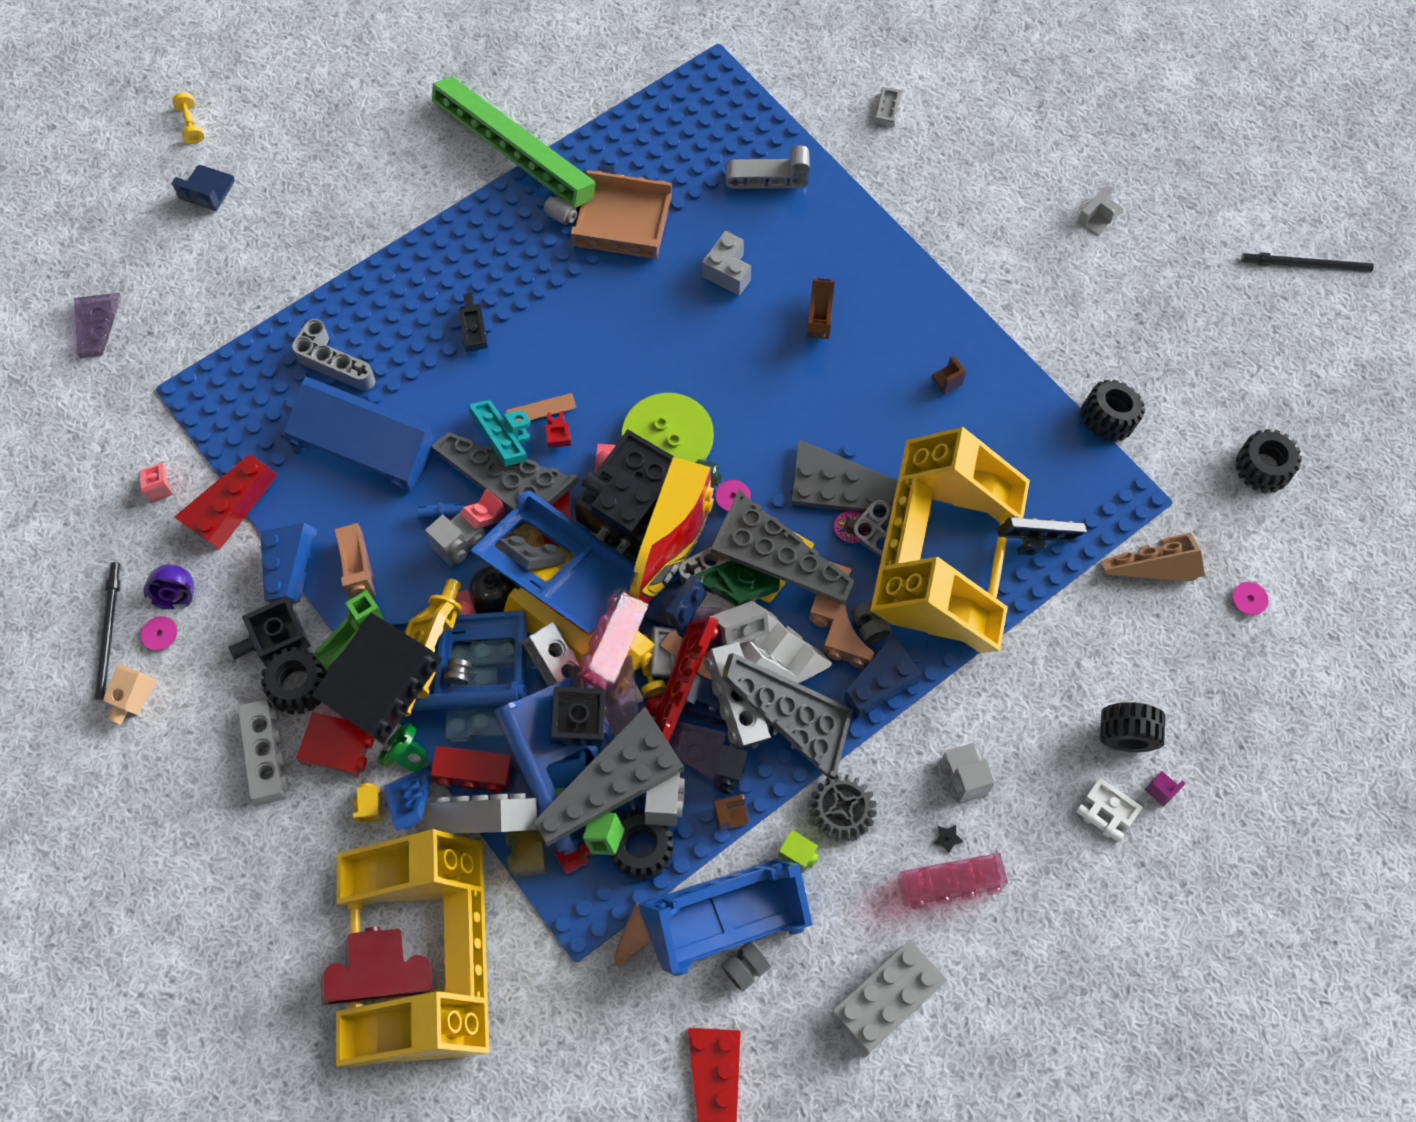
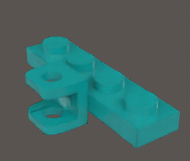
M491 400L469 404V413L504 466L527 461V454L520 445L530 439V434L525 429L530 426V419L524 411L506 413L503 419Z

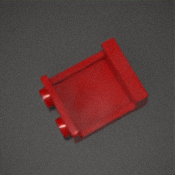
M312 712L296 759L304 766L311 767V765L350 773L353 777L358 778L359 773L364 772L366 768L367 757L365 755L367 749L372 748L375 738L349 720Z

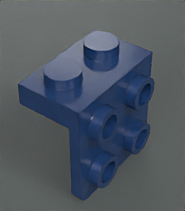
M198 165L188 181L175 177L171 184L179 199L217 211L233 186L235 178L233 175Z
M690 575L684 585L669 581L645 612L646 620L683 632L707 596L699 577Z

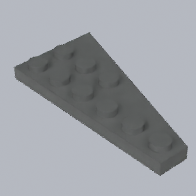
M449 432L431 446L432 451L482 490L488 489L511 512L516 508L517 504H515V501L522 492L531 491L552 506L579 482L577 475L571 473L566 475L560 473L559 469L553 467L548 469L539 466L537 462L529 459L525 462L504 466L491 446L486 445L483 447L474 444L470 439Z
M799 440L792 505L864 513L874 501L883 500L888 503L890 511H892L898 480ZM933 500L931 502L928 520H931ZM878 508L873 514L886 515L887 512L883 508Z

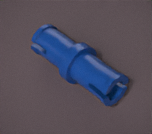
M438 502V505H418V521L437 519L441 515H444L446 518L455 517L465 507V502L452 504Z

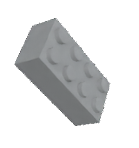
M525 793L510 794V799H508V794L490 795L491 800H488V795L472 796V801H469V796L453 797V802H451L450 797H436L435 803H426L424 808L425 831L435 829L455 834L537 830L534 821L537 819L536 798L526 799Z
M909 940L835 1008L831 1016L868 1056L936 992L947 979L919 948Z

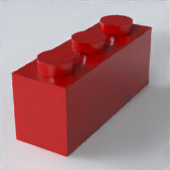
M436 746L431 777L434 782H437V785L442 787H451L454 784L461 785L466 790H476L478 787L486 788V791L498 794L501 791H509L514 762L511 755Z

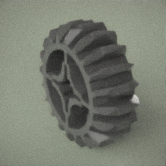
M837 774L835 782L827 777L825 780L826 785L819 783L817 785L819 791L813 790L812 796L815 799L809 800V806L813 807L809 810V815L817 816L812 820V824L818 825L821 823L818 832L823 833L826 829L828 831L827 839L831 838L832 833L836 834V842H840L841 835L845 836L847 843L851 840V834L856 840L860 839V832L867 834V826H873L874 824L873 819L870 817H876L877 811L871 809L876 807V801L869 800L873 797V792L865 793L867 784L864 783L858 786L859 778H855L854 782H850L849 775H845L844 781H842L839 774ZM838 790L851 792L855 796L846 797ZM828 794H831L834 805L824 813L822 802ZM839 804L843 807L847 806V811L844 812L843 809L838 810ZM862 804L863 816L855 823L852 810ZM829 819H840L847 826L836 825L829 821Z

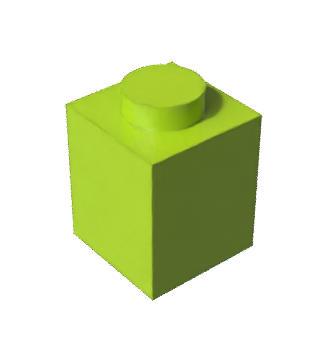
M791 830L779 850L778 857L785 861L800 864L801 871L805 872L807 867L813 868L819 857L816 853L818 845Z

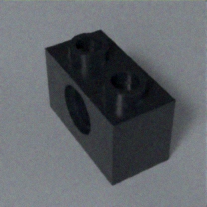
M722 745L714 776V787L718 788L719 792L732 795L733 792L739 794L746 768L747 751Z

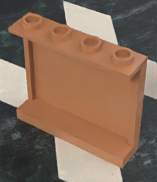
M587 170V176L596 182L593 200L581 205L576 227L573 226L571 231L572 246L657 259L672 198V183Z

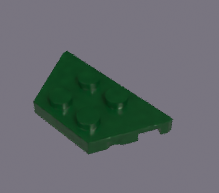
M732 560L695 574V576L699 577L703 587L735 606L779 591L780 587L779 579Z

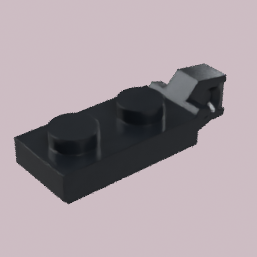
M472 293L463 294L465 306L460 307L459 314L465 350L469 352L486 349L488 344L480 304H474Z

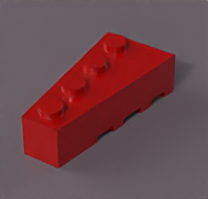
M249 454L176 514L174 518L220 550L277 475L267 465Z

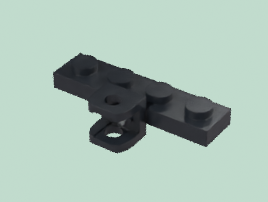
M1018 516L1007 518L1002 525L996 528L999 537L1022 539L1023 544L1017 548L1018 555L1027 556L1034 555L1047 547L1045 540L1073 542L1087 532L1084 523H1074L1073 521L1060 522L1055 519H1022Z

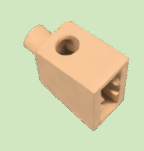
M118 663L104 696V702L113 705L107 719L121 725L127 712L138 715L158 680Z

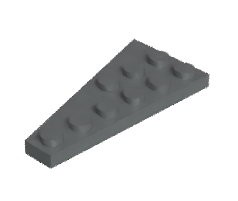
M740 489L738 490L711 547V553L843 605L846 604L854 585L852 578L833 563L826 561L819 555L818 551L802 542L803 539L778 519L767 514L759 504L753 503L745 496L744 492Z
M735 653L728 654L722 679L826 777L832 780L836 779L853 709Z
M646 707L534 821L547 847L684 771V766Z

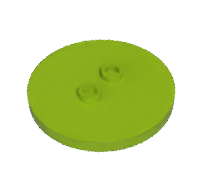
M660 393L641 400L629 411L622 428V436L629 429L674 457L697 464H702L706 460L713 445V424L706 410L695 400L676 393Z

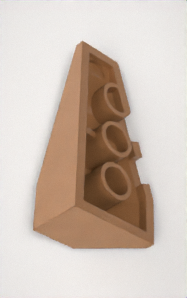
M1191 533L1161 539L1162 545L1158 547H1150L1147 544L1142 546L1139 553L1135 555L1131 552H1125L1101 561L1105 575L1194 581L1198 577L1205 576L1201 549Z

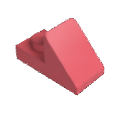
M163 462L140 470L141 490L150 502L173 495Z
M488 489L484 491L479 503L463 507L460 513L475 529L500 522L507 516L503 503Z

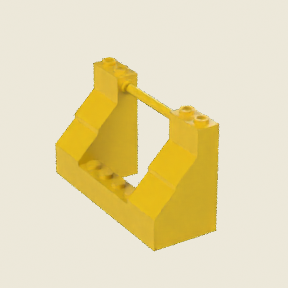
M964 427L906 440L870 611L892 625L963 641L979 653L1000 651L1007 606L997 599L1007 538L999 536L997 538L988 592L939 557L920 559L932 500L986 512L1002 525L1007 518L1012 516H1018L1023 519L1030 480Z
M431 829L337 853V905L346 906L347 910L350 911V933L361 932V910H363L365 905L378 902L443 900L445 992L436 991L365 1006L361 1002H352L350 1005H347V1009L336 1011V1067L355 1068L379 1063L454 1059L489 1053L483 842Z

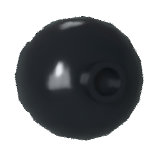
M491 566L482 568L470 580V600L476 610L481 613L503 612L508 596L516 588V584Z

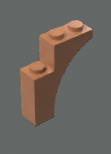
M355 523L335 529L343 568L341 581L349 599L365 590L368 591L372 599H376L373 586L375 581L359 524Z
M833 563L850 577L851 568ZM817 594L809 620L819 627H831L824 645L823 654H826L832 660L850 662L856 668L862 669L866 667L872 660L874 651L867 647L855 633L848 619L846 605Z

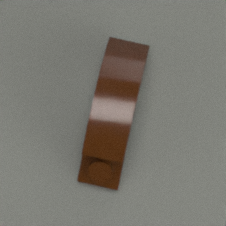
M813 277L807 337L829 339L835 279Z

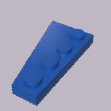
M430 765L384 785L392 822L396 831L410 829L418 821L422 820L433 779L431 777L432 768Z

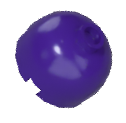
M161 565L149 574L143 588L144 596L147 598L148 595L152 599L151 604L161 609H175L173 605L186 604V607H188L194 596V580L191 574L180 566ZM179 591L183 592L182 598L173 602L177 599Z

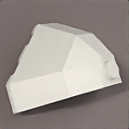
M765 608L763 609L768 614L770 633L740 644L744 658L796 683H800L832 665V662L819 649L803 641V637L789 626L785 628L777 617Z

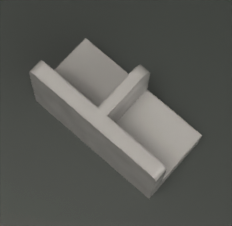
M1108 184L1081 211L1078 220L1079 224L1097 236L1123 211L1120 205L1110 199L1114 188Z
M754 601L712 616L719 620L717 626L721 630L723 646L736 642L742 644L770 633L767 611Z

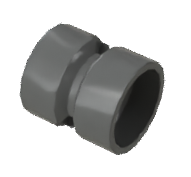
M872 600L858 605L851 611L855 624L860 626L859 634L864 644L868 645L886 639L893 632L889 622L870 611Z
M748 942L738 950L737 957L731 956L721 965V968L735 986L744 992L754 983L753 977H761L771 966L758 948L751 942Z

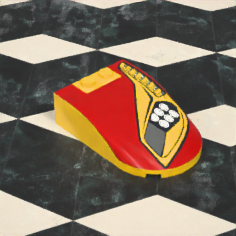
M673 457L634 568V572L638 574H635L630 587V609L642 611L667 585L679 570L681 563L688 558L695 548L714 501L712 498L714 488H711V467Z

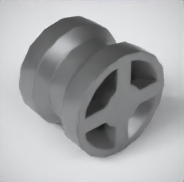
M448 659L447 666L449 670L445 674L444 680L455 685H468L470 679L468 672L472 669V663L463 659Z

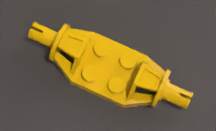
M447 579L442 594L430 596L428 600L430 606L410 619L405 634L435 652L434 647L438 637L442 632L453 629L456 617L461 613L462 607L455 601L461 588V583L454 579ZM435 672L432 674L430 679L423 687V690L418 694L416 698L428 697V688L435 675ZM415 700L410 705L408 711L404 716L411 715V710L413 708Z

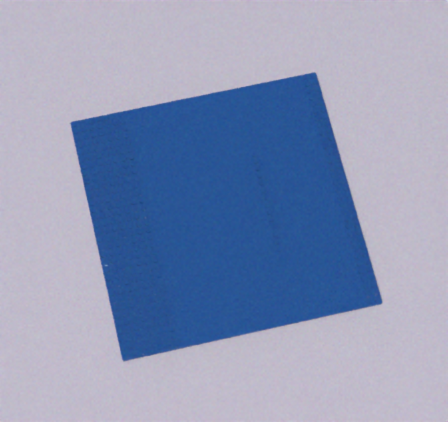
M715 44L549 146L550 149L586 175L587 170L598 171V166L614 165L615 174L672 183V198L657 259L572 246L571 231L573 226L576 227L581 205L576 207L577 216L573 223L564 225L550 218L544 212L545 202L551 196H559L522 168L516 166L156 387L159 396L219 478L224 476L249 454L267 465L277 475L247 514L259 532L300 523H306L317 529L316 537H313L310 551L312 553L311 558L307 560L305 568L307 574L302 591L332 632L344 621L347 614L345 602L350 600L341 581L343 568L335 529L355 523L359 524L375 581L373 586L376 599L373 600L379 607L385 621L411 619L430 606L428 603L430 596L442 594L447 579H454L461 583L458 593L467 589L469 592L470 580L475 573L482 568L490 567V565L475 556L471 551L467 553L466 558L461 563H456L453 567H450L432 550L425 531L437 519L418 521L417 506L438 505V502H443V504L465 502L466 507L479 503L484 490L434 452L410 492L405 489L402 491L395 489L391 486V481L388 477L312 446L308 445L307 448L301 449L292 447L288 443L284 430L301 383L306 376L430 425L435 442L449 432L470 439L474 444L483 447L491 445L469 413V404L491 400L504 419V414L507 413L506 410L572 393L576 408L563 412L564 423L569 425L571 446L548 449L545 425H548L547 416L530 420V426L525 428L530 434V439L520 445L526 452L527 459L537 462L539 466L548 469L553 467L559 469L560 473L566 475L571 473L578 476L579 482L569 490L571 517L573 521L593 533L596 532L576 521L575 500L585 488L581 486L583 478L589 472L592 475L595 473L598 444L616 445L622 437V428L626 416L641 400L660 393H676L687 396L698 402L706 410L712 421L714 433L712 449L706 460L701 464L711 467V488H714L712 495L714 501L703 532L687 559L712 547L728 513L716 501L717 488L728 480L740 481L748 487L750 500L753 503L759 504L762 510L771 517L778 519L791 531L813 542V548L826 561L851 568L850 578L854 580V585L845 605L850 624L861 641L862 639L859 634L860 626L855 624L851 611L858 605L873 600L881 558L860 542L847 543L836 535L834 530L835 520L841 513L846 511L792 505L799 440L898 480L906 440L964 427L1030 480L1023 519H1055L1060 522L1073 521L1074 523H1084L1087 532L1073 542L1045 540L1047 547L1031 556L1018 555L1017 548L1023 544L1022 539L1007 538L997 599L1007 606L1003 635L1172 505V500L1115 442L1110 439L1103 440L1101 436L1097 437L1093 431L1087 429V424L1083 423V417L1080 415L1082 409L721 44ZM801 145L809 149V182L803 188L733 189L729 188L725 183V164L730 160L789 159L791 148ZM725 231L744 240V253L740 260L751 265V281L740 296L702 277V261ZM813 277L835 279L829 339L807 337ZM472 293L474 304H480L488 344L486 349L469 352L465 350L459 314L460 307L465 306L463 294ZM318 319L323 322L329 336L327 346L370 365L375 377V385L371 389L359 390L299 363L292 344L309 320ZM954 355L967 372L962 386L943 395L931 379L932 374L946 367L949 358ZM556 413L552 414L551 417L557 419L560 415ZM933 500L932 517L927 522L920 558L939 557L988 592L998 538L996 528L1000 526V523L986 512ZM504 507L506 514H510L511 511ZM874 514L878 518L885 516L880 514ZM522 521L502 539L520 536L532 547H537L539 531ZM500 522L483 527L485 534L487 535ZM889 522L883 528V530L886 532L888 529ZM870 527L867 535H869L872 531ZM885 540L877 544L878 549L883 550ZM710 560L707 561L706 564L709 566H713L716 564V562ZM679 570L671 578V582L681 584ZM786 582L771 602H766L760 598L755 600L756 604L775 615L785 628L789 626L803 637V641L816 647L823 653L831 627H819L809 620L817 594ZM704 587L705 591L715 594ZM653 600L642 611L632 609L628 620L621 617L641 634L647 635L650 641L651 630L654 626L670 628L646 620L644 614ZM475 608L476 614H481V612L477 611ZM695 613L690 621L700 619L702 617L697 616ZM890 624L893 632L889 637L874 644H865L874 651L873 658L894 634L922 674L916 685L857 720L852 713L841 760L977 656L979 652L963 641ZM716 626L718 628L717 635L713 641H710L706 653L713 648L723 646L721 630L718 626ZM686 628L684 629L683 632L677 630V634H678V635H684V634H685V631H686ZM515 639L454 643L451 659L456 658L472 663V669L468 672V677L470 678L468 685L449 683V686L467 687L512 683L514 679ZM548 648L550 655L555 657V653ZM526 651L524 685L527 689V696L547 688L548 685ZM827 657L832 662L829 668L798 683L847 706L844 701L846 690L864 668H856L850 662L844 660L836 661ZM641 667L633 673L632 678L643 697V701L622 712L639 714L649 699L645 698L641 691L642 687L649 683L647 676L643 675ZM562 668V675L565 678H568L567 671L564 668ZM652 676L654 681L663 680L667 686L669 678ZM605 694V709L621 711L615 698L612 700ZM684 705L668 742L684 766V771L680 773V778H685L684 806L682 817L677 816L676 826H669L673 836V857L669 861L670 865L667 869L664 868L662 870L663 873L657 876L655 874L651 880H647V877L642 878V881H636V877L629 879L625 873L621 874L617 870L616 865L614 866L611 855L604 854L586 856L589 861L587 865L566 875L554 853L557 850L555 844L553 843L547 847L538 830L485 832L480 834L574 962H579L626 926L636 903L639 904L668 894L823 773L797 748L792 749L791 743L779 731L777 735H773L774 727L771 726L768 730L771 738L759 743L756 749H753L752 746L741 749L747 751V761L739 794L734 792L732 795L721 793L718 791V788L714 787V776L722 745L734 748V745L728 739V728L687 717V705ZM502 706L411 712L410 716L403 715L399 721L401 726L410 723L416 727V733L412 740L424 748L427 753L426 761L431 767L434 761L436 746L511 755L514 764L509 791H501L498 794H508V799H510V794L525 793L526 799L533 798L494 713V710ZM614 726L609 727L612 734L618 731ZM585 749L588 766L593 761L589 750ZM454 784L451 787H446L453 797L469 796V801H472V796L488 795V800H491L490 795L497 794L486 791V788L477 787L476 790H466L461 785ZM647 792L641 794L645 805ZM744 794L749 824L720 831L714 810V801ZM536 805L537 818H538L541 814H540V811H539V809H538V807H537V805ZM637 834L629 839L626 844V850L633 857L645 858L655 851L657 843L648 834Z

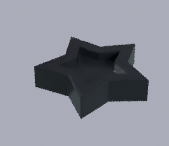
M956 825L948 829L938 826L939 837L934 844L944 846L950 854L953 846L963 843V841L956 834Z

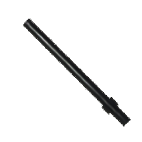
M1260 252L1259 254L1242 253L1241 256L1242 262H1253L1263 266L1278 264L1372 272L1374 269L1373 263L1276 256L1266 252Z
M118 562L110 563L109 579L105 583L107 596L95 700H104L116 598L121 586V581L119 580L120 563Z

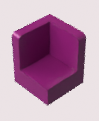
M1161 771L1144 790L1164 807L1186 782L1182 780L1177 784Z

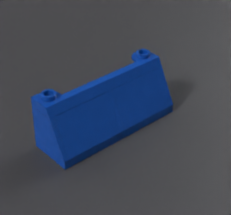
M307 376L301 383L284 430L288 443L296 449L307 448L308 445L384 475L388 477L391 481V486L401 491L405 489L410 492L433 454L431 446L435 443L430 425Z
M777 858L638 904L662 970L673 976L688 973V969L692 967V962L782 930L788 931L790 935L804 932V928L813 925L800 864Z

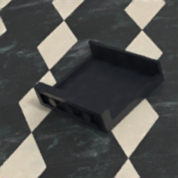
M370 613L315 689L312 696L384 744L443 659L428 647L373 613Z

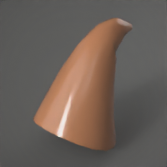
M636 903L626 923L616 949L614 959L618 968L623 967L631 956L651 942L640 914L638 903Z

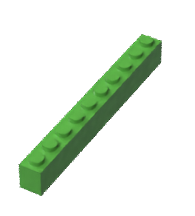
M453 76L433 83V103L564 201L571 204L572 207L576 208L593 200L596 184L593 179Z

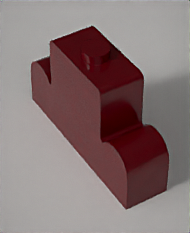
M378 926L365 928L364 932L350 933L345 940L346 966L342 963L331 964L326 968L320 980L322 1006L415 996L430 993L433 990L429 960L422 955H414L404 962L401 930H380Z

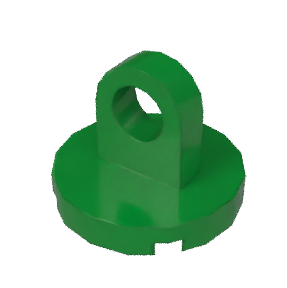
M407 723L402 725L390 737L387 743L389 748L387 751L381 750L377 761L381 766L388 768L396 761L405 769L414 772L421 770L425 766L427 753L423 747L412 740L416 733V727ZM417 754L421 760L416 763L411 762L407 756Z

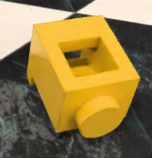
M373 783L360 784L357 788V796L353 797L354 810L358 811L353 813L354 820L358 824L382 821L381 790Z

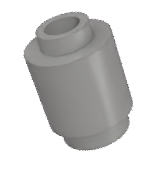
M551 196L545 202L544 212L550 218L564 225L573 223L576 219V208L563 199Z

